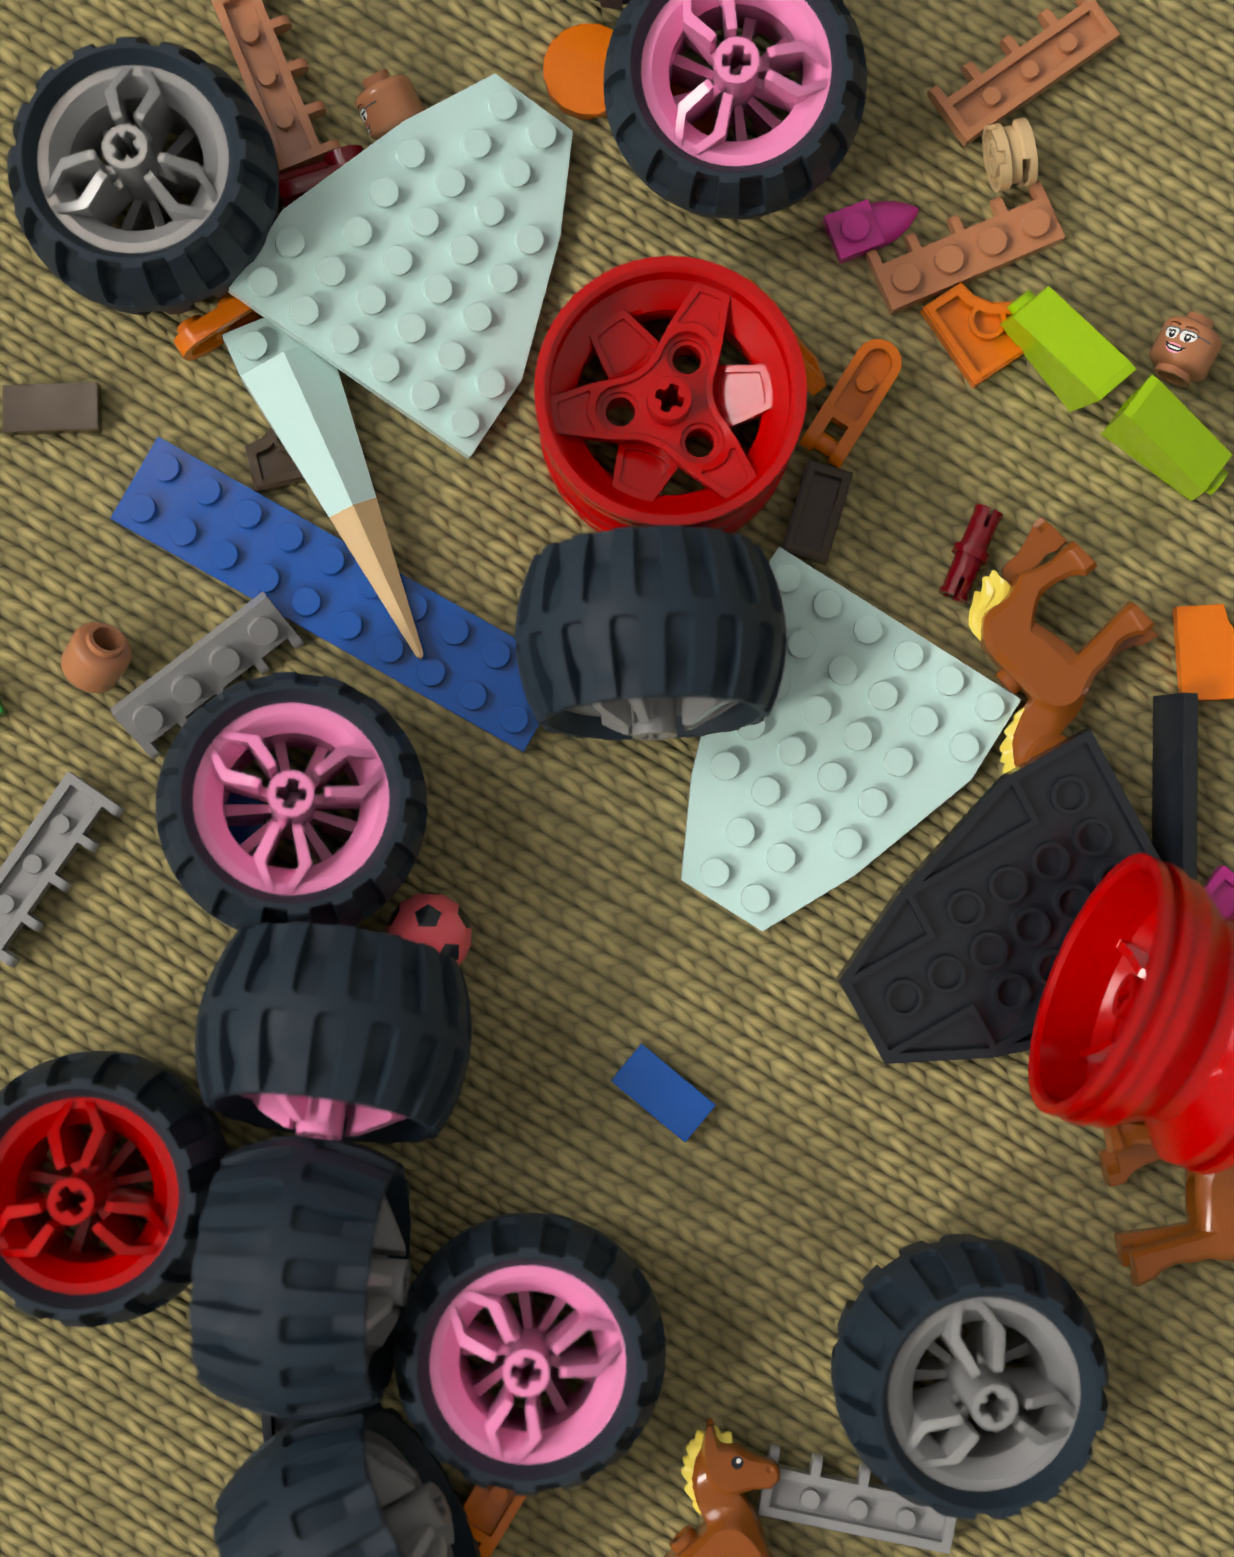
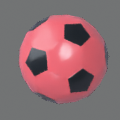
M426 892L411 896L397 906L386 925V933L436 948L437 952L455 959L458 966L466 959L471 946L472 929L467 914L455 901L443 894Z

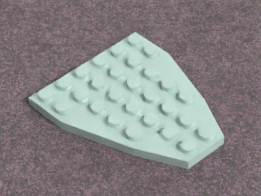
M493 74L403 121L284 208L271 226L262 250L256 259L236 277L229 287L228 293L468 459L523 378L561 235L573 130L497 74Z
M778 547L769 562L779 587L786 620V656L778 696L770 716H765L762 722L742 727L740 730L700 736L691 772L681 880L761 931L766 930L855 876L971 781L1021 701L1020 698L781 547Z

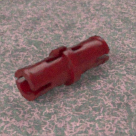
M975 504L973 514L961 542H955L952 553L955 556L943 585L940 586L938 591L941 595L949 597V594L953 595L951 600L967 603L969 593L980 567L987 565L990 554L987 551L999 522L1002 521L1004 516L995 509L991 514L988 513L991 507Z

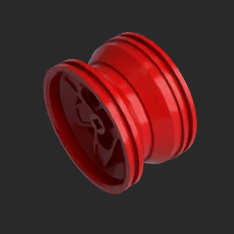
M656 256L630 261L600 274L574 294L560 310L543 340L538 356L534 379V401L544 461L550 478L565 503L583 522L597 532L632 526L639 528L681 525V527L700 529L706 527L720 529L729 534L735 533L763 509L778 488L803 426L807 403V380L802 352L794 332L779 308L761 289L737 272L710 261L687 256ZM672 319L660 342L640 323ZM723 337L740 352L748 365H719ZM596 354L608 380L579 387L588 364ZM689 355L698 361L700 367L693 373L684 374L676 370L673 362L679 356ZM623 406L628 408L634 417L629 424L616 426L607 419L608 412L614 407ZM667 406L672 407L670 409V412H664L667 409ZM760 416L757 437L751 449L745 455L731 429ZM693 437H702L710 442L712 451L704 457H695L687 451L685 444ZM584 440L607 442L618 446L613 477L594 459ZM678 469L684 471L706 487L705 489L683 495H660Z
M1145 853L1131 855L1118 863L1101 880L1081 908L1054 961L1040 1000L1033 1027L1029 1052L1028 1081L1035 1106L1041 1112L1059 1117L1076 1126L1090 1125L1095 1128L1104 1129L1144 1120L1150 1141L1158 1156L1167 1162L1184 1167L1200 1175L1217 1174L1234 1165V914L1224 918L1203 885L1197 880L1188 877L1181 868L1167 862H1162L1160 859Z

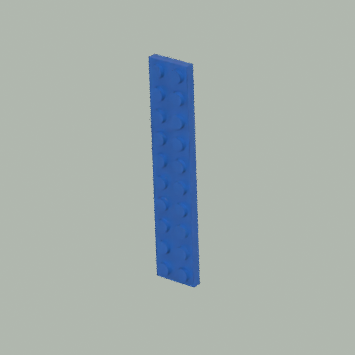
M157 437L110 519L250 599H254L261 592H264L284 618L523 753L526 751L539 728V724L523 690L516 657V643L513 636L399 573L423 650L422 660L417 658L344 541L162 438Z

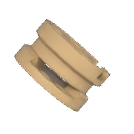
M1025 117L1013 120L1012 125L1004 127L1000 123L986 125L982 135V149L987 177L993 191L998 193L1010 190L1012 184H1018L1020 187L1034 185L1038 178V155L1034 134L1028 120Z

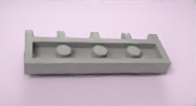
M261 592L110 708L112 715L154 760L161 755L158 746L153 742L177 723L183 727V724L188 720V714L214 694L219 695L222 690L226 689L225 686L253 664L262 675L269 672L271 669L262 657L286 639L296 649H299L305 643L266 594Z
M68 771L0 868V960L12 968L17 966L20 958L7 948L24 924L37 932L42 930L45 923L32 913L52 884L68 893L73 883L60 875V873L81 844L93 853L100 847V843L87 835L100 815L106 809L112 815L121 817L126 810L73 772Z
M770 1444L767 1457L774 1459L777 1463L780 1459V1446ZM812 1453L809 1470L778 1463L781 1471L780 1481L772 1489H760L757 1504L758 1515L950 1554L957 1519L942 1516L931 1507L917 1506L899 1496L886 1485L869 1482L871 1470L865 1463L860 1462L857 1478L852 1479L821 1472L823 1455Z

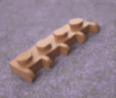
M211 0L249 96L261 114L270 133L280 173L284 174L321 162L327 153L341 147L338 140H330L319 144L311 121L325 115L327 112L323 101H315L304 106L293 78L309 71L308 63L305 58H298L287 63L277 39V35L285 33L292 28L289 16L281 15L270 20L262 0Z
M1074 0L1078 7L1060 20L1055 17L1050 9L1046 8L1037 15L1038 21L1044 29L1040 34L1021 47L1011 35L1001 39L999 42L1000 47L1006 57L983 73L979 71L973 62L970 61L965 64L961 70L968 84L949 97H946L937 85L927 91L929 100L963 147L983 135L986 125L1000 123L1117 41L1120 33L1095 0Z
M1037 180L1034 185L1028 186L1033 201L1009 211L1001 197L990 200V208L994 217L964 229L958 215L947 218V225L951 235L921 247L915 233L904 236V243L908 253L882 264L875 249L866 252V261L890 315L947 292L960 282L966 284L1061 244L1065 239V235L1041 182Z

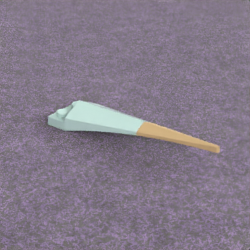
M264 317L222 334L225 345L244 386L325 510L417 658L422 660V646L338 369Z

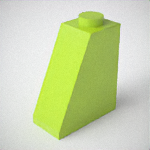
M1050 286L1035 295L1029 288L1007 306L1011 315L1000 326L1004 328V331L1016 346H1020L1024 356L1069 412L1100 401L1136 370L1133 364Z
M1150 375L1126 399L1101 433L1102 436L1190 501H1193L1204 492L1212 495L1229 473L1223 467L1232 456L1231 452L1154 375Z

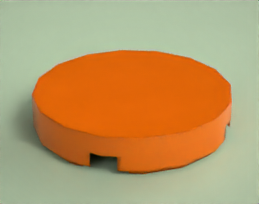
M581 23L563 30L550 43L543 60V80L550 100L563 113L579 120H592V117L598 118L603 115L604 118L607 117L604 101V66L613 29L601 24Z

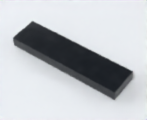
M1198 693L1153 696L1152 844L1162 862H1167L1181 868L1188 877L1197 880Z

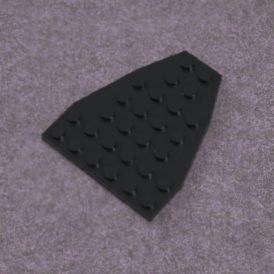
M1084 728L1001 775L897 888L836 977L885 1064L993 1058L1030 1050L1038 1007L1050 971L1069 929L1091 893L1118 863L1131 855L1145 853L1160 859L1091 729Z

